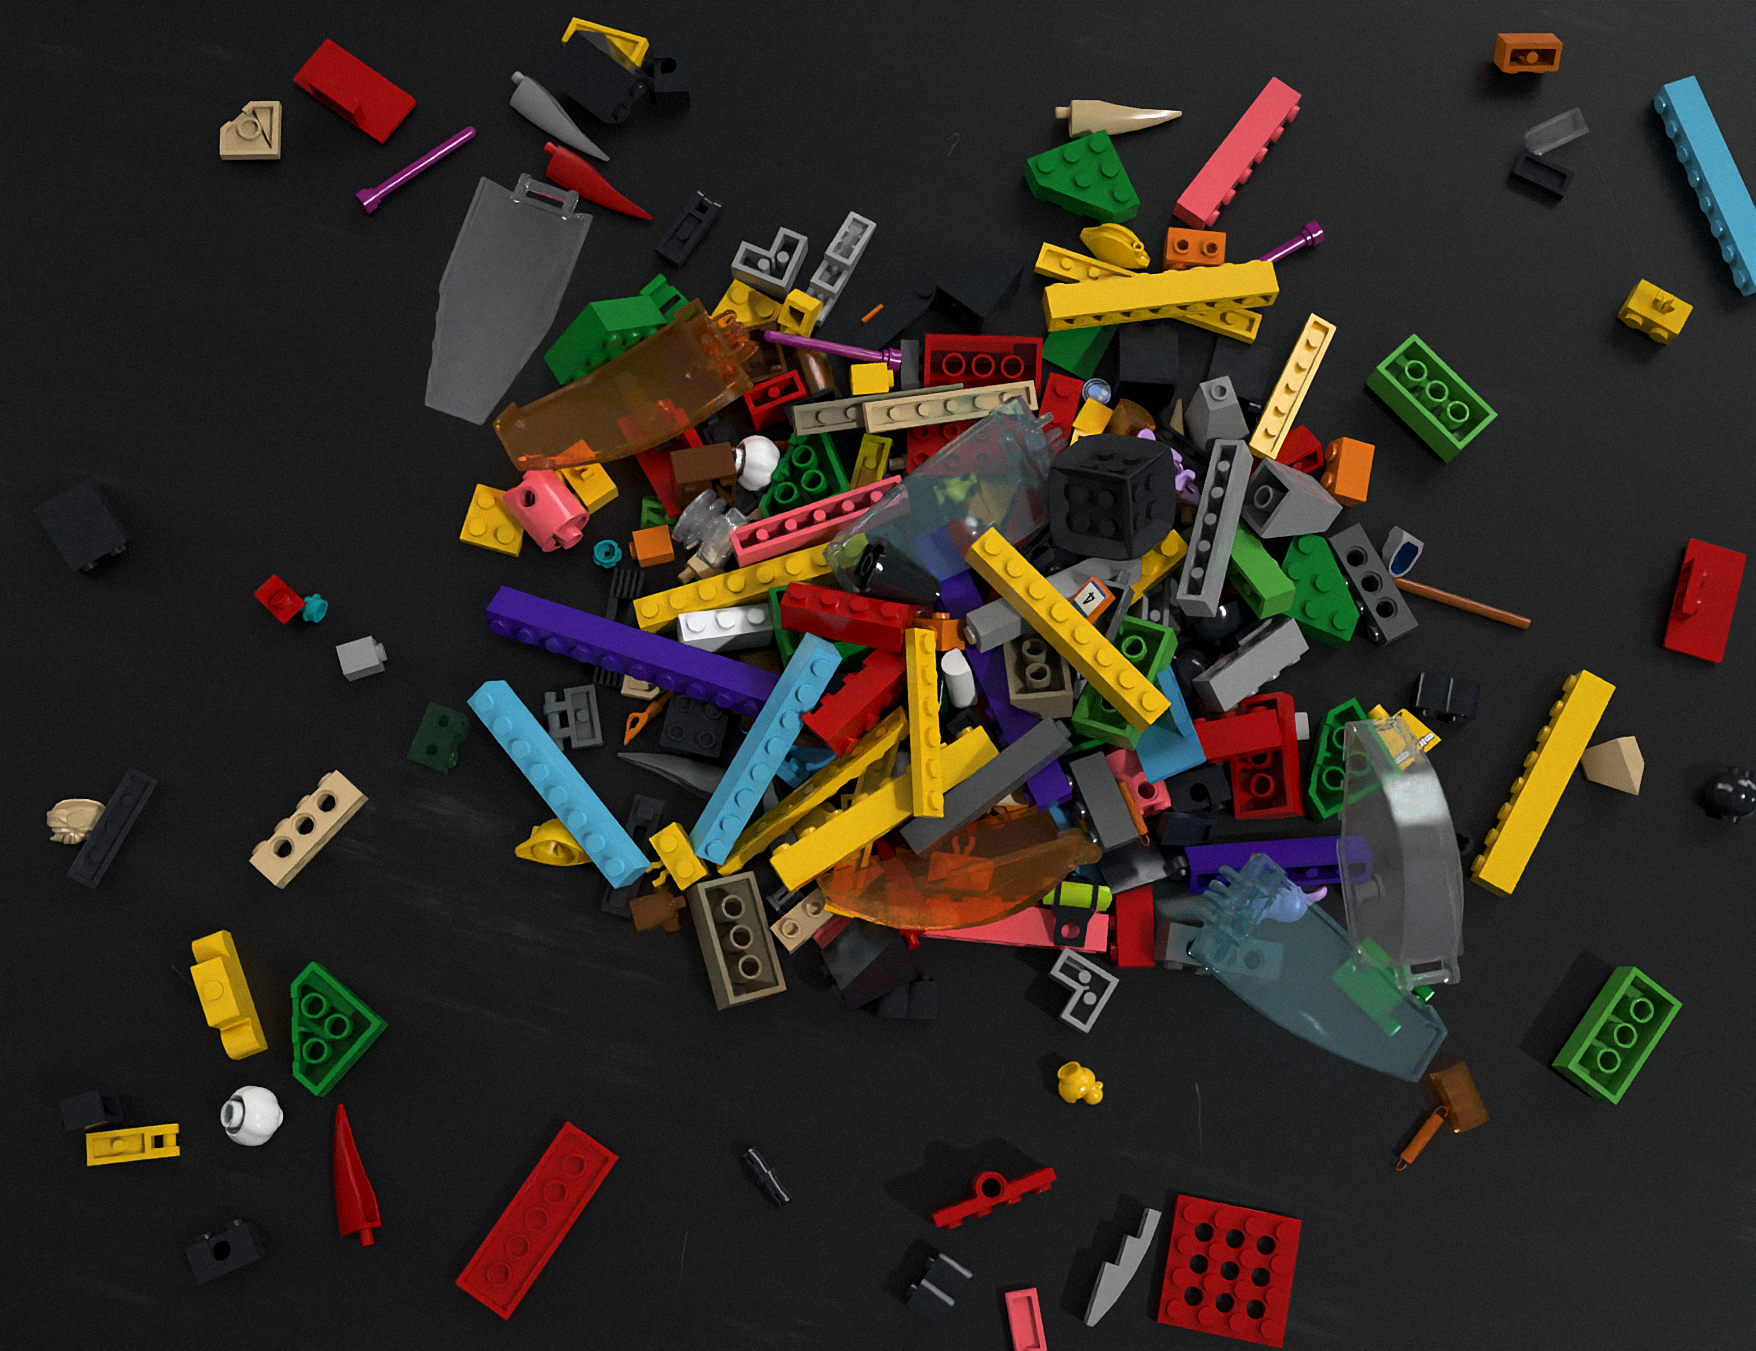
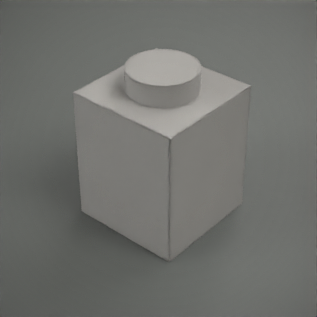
M372 636L336 646L343 674L349 681L385 671L382 662L387 660L382 643L377 644Z

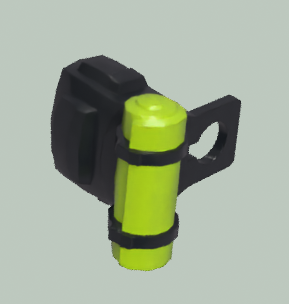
M1075 873L1061 874L1059 877L1051 878V880L1046 879L1039 891L1043 904L1051 906L1056 919L1054 944L1083 948L1090 919L1096 910L1106 911L1112 901V893L1108 886H1101L1099 882L1092 881L1089 877ZM1069 919L1075 920V925L1080 930L1079 935L1073 939L1066 938L1061 933L1062 928L1068 924Z

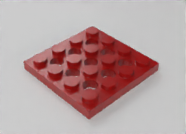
M1177 1194L1155 1321L1282 1348L1302 1220ZM1200 1223L1208 1224L1212 1232L1211 1237L1204 1242L1199 1241L1195 1236V1229ZM1233 1229L1238 1230L1242 1235V1243L1236 1248H1231L1226 1242L1227 1233ZM1262 1236H1268L1273 1242L1271 1252L1265 1255L1261 1254L1257 1249V1241ZM1195 1255H1202L1206 1260V1268L1201 1273H1194L1190 1268V1260ZM1227 1261H1232L1237 1267V1274L1231 1280H1226L1221 1275V1266ZM1257 1268L1265 1269L1268 1274V1280L1263 1286H1256L1252 1281V1273ZM1190 1287H1197L1201 1293V1299L1196 1305H1188L1184 1299L1185 1291ZM1222 1293H1227L1232 1300L1231 1308L1226 1312H1220L1215 1305L1217 1296ZM1252 1300L1260 1301L1263 1306L1262 1314L1258 1318H1251L1247 1314V1305Z

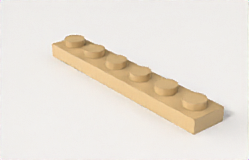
M1034 380L867 402L862 404L866 433L871 434L1037 410L1038 405Z

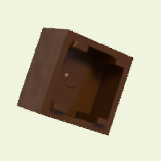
M775 321L718 333L719 347L732 399L742 398V390L788 373L781 344L768 342L764 339V333L767 330L777 331Z
M730 442L670 452V480L677 511L684 510L689 512L694 511L696 507L718 503L721 506L729 505L731 501L736 500L737 471Z

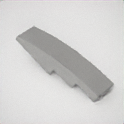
M852 211L826 250L824 260L810 280V286L806 291V294L823 302L820 318L815 322V325L819 327L822 326L876 228V223Z
M1145 1208L1136 1238L1126 1234L1123 1235L1115 1264L1102 1261L1083 1323L1093 1327L1116 1302L1142 1261L1151 1243L1161 1212Z

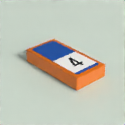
M1093 575L1069 603L1092 625L1116 597L1099 577Z

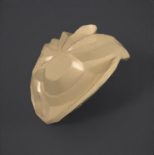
M68 799L57 803L52 811L47 812V825L52 827V831L56 833L50 839L56 842H63V844L79 845L81 841L88 839L106 807L100 802L89 799Z

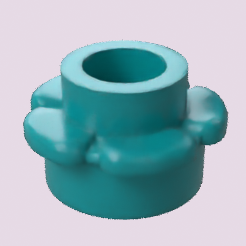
M613 540L600 541L593 548V560L599 566L612 568L616 565L617 561L621 560L622 551ZM609 552L610 555L606 557L604 553Z
M314 594L312 597L308 596L303 600L306 604L300 609V612L303 613L305 621L318 623L324 617L328 603L321 599L319 594Z

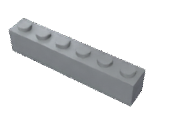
M1215 440L1176 596L1177 602L1187 616L1214 618L1216 616L1254 459L1244 440Z

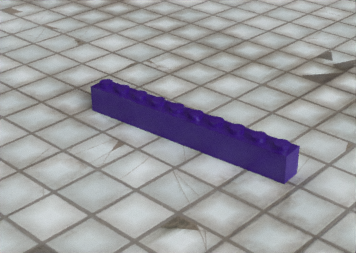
M946 524L913 538L914 549L910 550L913 560L939 579L941 593L938 601L934 602L938 612L950 613V618L966 619L967 613L984 606ZM965 636V650H962V655L975 678L974 685L977 697H983L988 706L984 708L986 717L990 725H997L1000 734L996 737L1002 751H1004L1040 722L1036 716L1010 704L1003 645H998L980 653L976 645H971ZM1057 758L1024 783L1026 789L1022 790L1028 807L1034 806L1038 814L1072 799V790Z
M506 586L500 587L486 609L487 629L498 635L508 636L525 644H532L553 653H560L581 662L603 667L608 671H615L639 681H646L661 686L666 690H673L694 699H701L722 708L741 712L752 718H758L782 676Z

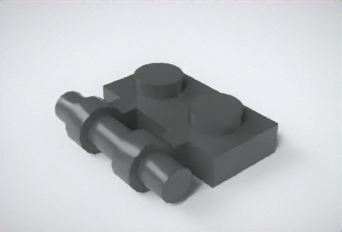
M594 684L564 689L566 701L557 702L556 692L544 693L545 705H543V713L547 716L549 731L546 733L561 752H564L563 740L571 738L573 750L604 745ZM567 712L569 727L561 728L560 713Z

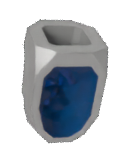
M1395 526L1389 532V537L1381 550L1382 556L1380 560L1392 578L1402 577L1410 571L1421 555L1424 546L1423 542L1398 526Z

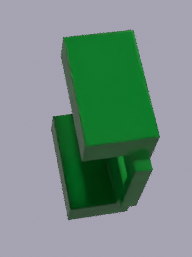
M661 273L639 292L640 296L649 295L658 309L675 295L680 298L663 315L667 321L665 327L668 325L676 334L697 316L696 308L673 285L670 287L667 284L666 278Z

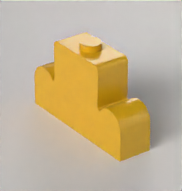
M222 930L192 941V950L198 964L191 966L190 970L208 1025L220 1029L222 1043L228 1056L231 1059L240 1060L267 1050L268 1046L231 933Z

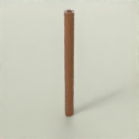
M1402 577L1392 578L1397 589L1527 630L1530 625L1531 619Z

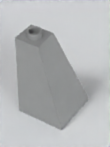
M1229 376L1200 383L1183 417V423L1190 441L1209 456H1212L1216 439L1244 440L1247 445L1251 436Z

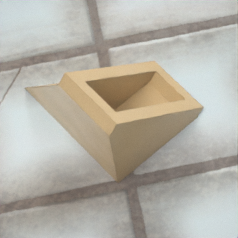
M1635 736L1616 738L1583 751L1579 761L1587 781L1597 782L1638 796L1644 761Z

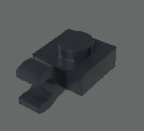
M711 402L700 406V413L708 426L701 430L707 444L713 445L730 442L731 447H737L741 441L728 417L719 421Z

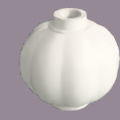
M753 435L743 439L736 448L732 449L737 471V482L749 491L765 490L772 484V475L780 461L779 450L771 440L763 436Z
M245 1086L237 1090L224 1104L221 1111V1123L226 1128L228 1136L236 1143L246 1146H256L265 1143L283 1121V1111L280 1109L275 1095L268 1089L257 1086Z

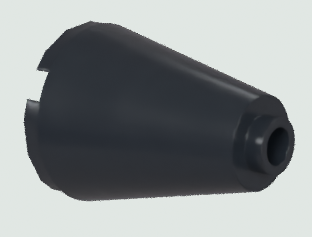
M881 536L874 537L876 540L874 545L868 543L865 546L853 575L858 576L857 584L852 583L854 593L921 606H928L931 602L937 601L941 593L939 579Z

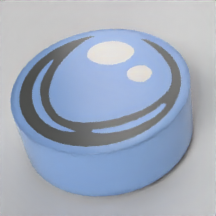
M1091 379L1084 384L1081 399L1085 404L1090 397L1106 406L1111 397V388L1102 379Z

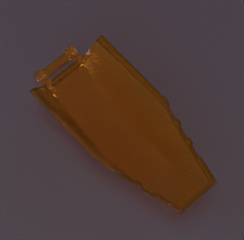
M1027 806L971 823L926 859L917 856L912 849L907 851L906 846L903 844L895 847V856L880 861L879 855H874L868 858L870 865L853 871L852 865H848L816 877L815 880L827 905L858 918L898 929L916 931L961 930L998 922L1028 909L1048 895L1077 866L1098 862L1102 856V850L1096 843L1087 840L1086 833L1081 828L1074 827L1058 832L1050 810L1038 814L1034 806L1030 808Z

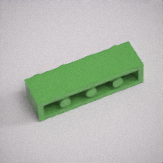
M1239 518L1225 576L1260 620L1290 610L1296 593L1293 581L1287 578L1279 568L1277 561L1271 558L1263 548L1260 540L1254 537L1247 528L1246 523Z

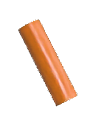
M880 303L861 319L862 323L866 324L884 306Z

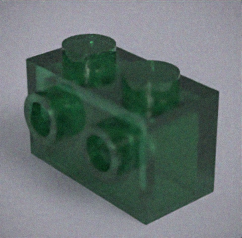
M430 702L407 759L413 764L446 775L448 769H453L457 762L459 753L456 750L460 740L464 741L468 735L470 724L467 723L469 719L463 713Z

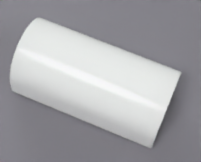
M955 648L943 656L941 666L950 702L955 707L967 708L978 704V698L971 668L961 651Z

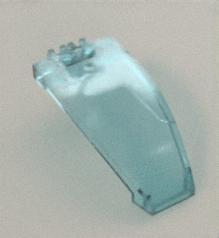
M1022 395L1010 397L991 410L988 416L963 432L916 468L847 529H840L822 554L842 588L853 592L852 583L857 584L858 576L853 575L855 566L865 546L868 543L872 545L876 543L875 536L886 538L941 581L972 568L964 558L970 547L991 527L1013 546L1049 521L1048 472L1052 461L1057 456L1056 453L1068 444L1066 438H1061L1050 444L1062 434L1060 427L1051 429L1047 434H1044L1041 427L1048 424L1054 418L1052 413H1046L1036 419Z
M1253 853L1239 874L1229 866L1222 865L1219 872L1231 885L1227 888L1223 883L1212 880L1209 884L1212 891L1205 890L1203 897L1215 908L1214 911L1211 913L1200 905H1195L1193 908L1194 914L1205 925L1188 953L1251 1007L1296 1036L1356 1064L1405 1081L1418 1083L1448 1034L1447 1028L1434 1007L1421 1003L1344 928L1285 876L1286 872L1265 853Z

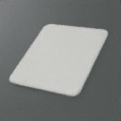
M1295 713L1297 740L1309 739L1307 713Z

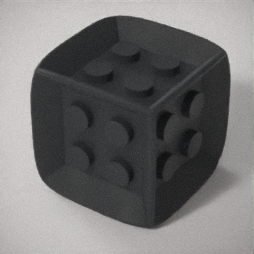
M1101 433L1085 436L1057 455L1050 465L1047 481L1049 524L1055 546L1064 551L1112 561H1129L1142 557L1159 544L1170 533L1176 512L1175 464L1170 446L1146 438Z

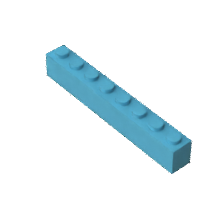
M1695 76L1663 85L1653 98L1655 109L1661 114L1666 125V133L1676 147L1678 160L1683 163L1688 174L1689 184L1695 189L1699 198L1700 208L1706 213L1711 224V232L1717 238L1722 248L1723 259L1732 270L1735 285L1740 288L1743 297L1756 293V208Z
M808 632L805 634L688 837L696 856L722 865L802 729L804 723L800 718L808 711L812 712L840 664L842 657L834 644Z
M486 681L467 703L612 886L616 889L631 885L652 864L506 681Z

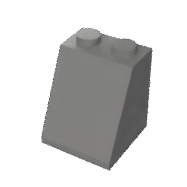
M1265 457L1248 480L1240 515L1260 537L1266 539L1326 532L1343 507L1312 476Z

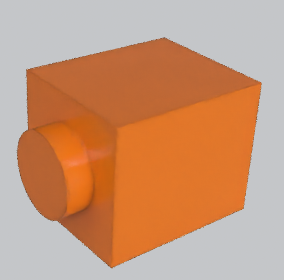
M667 524L632 532L634 542H629L632 560L638 559L641 568L675 560Z

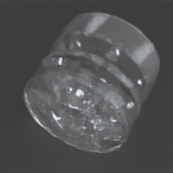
M709 488L687 506L680 516L671 537L678 543L684 541L683 547L687 550L701 543L696 557L714 570L733 552L730 538L740 527L751 524V520L735 507L722 515L726 506V500L722 497L716 500L717 493Z

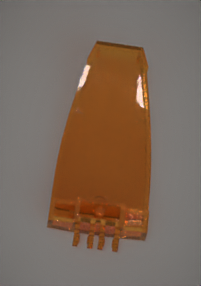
M697 297L673 313L676 318L674 321L586 376L521 408L512 401L495 419L492 425L512 463L519 471L573 468L624 458L650 449L684 433L755 387L741 363L755 354L757 351L756 343L751 340L748 341L750 335L744 328L743 323L736 321L737 314L733 309L726 310L712 319Z

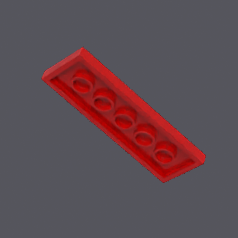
M567 1121L455 1284L505 1320H508L613 1168L619 1156Z

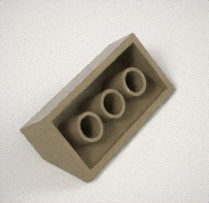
M1035 629L1003 643L1010 704L1040 719H1045L1048 716L1051 719L1072 717L1073 691L1068 661Z
M753 871L698 883L685 891L718 1011L787 990Z

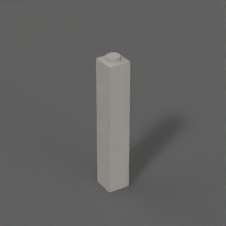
M1092 557L1045 579L1069 602L1093 575L1099 577L1101 581L1106 579L1115 582L1119 570L1122 569L1131 573L1127 586L1139 582L1142 563L1139 558L1129 561H1112ZM1002 597L967 613L964 634L971 645L975 644L979 652L983 653L1032 631L1034 628Z

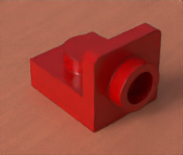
M275 574L254 592V596L283 624L288 622L306 604Z

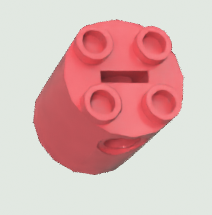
M537 467L531 468L523 475L522 479L524 481L520 485L511 488L503 495L502 499L506 503L508 510L542 551L551 552L561 546L565 550L569 549L583 537L581 530L588 522L590 514L551 468L540 471Z
M1112 744L1107 745L1109 754L1105 758L1112 774L1115 772L1122 773V775L1119 773L1114 775L1116 783L1128 782L1127 784L1144 818L1160 814L1161 810L1172 806L1164 779L1154 784L1148 783L1136 749L1132 751Z

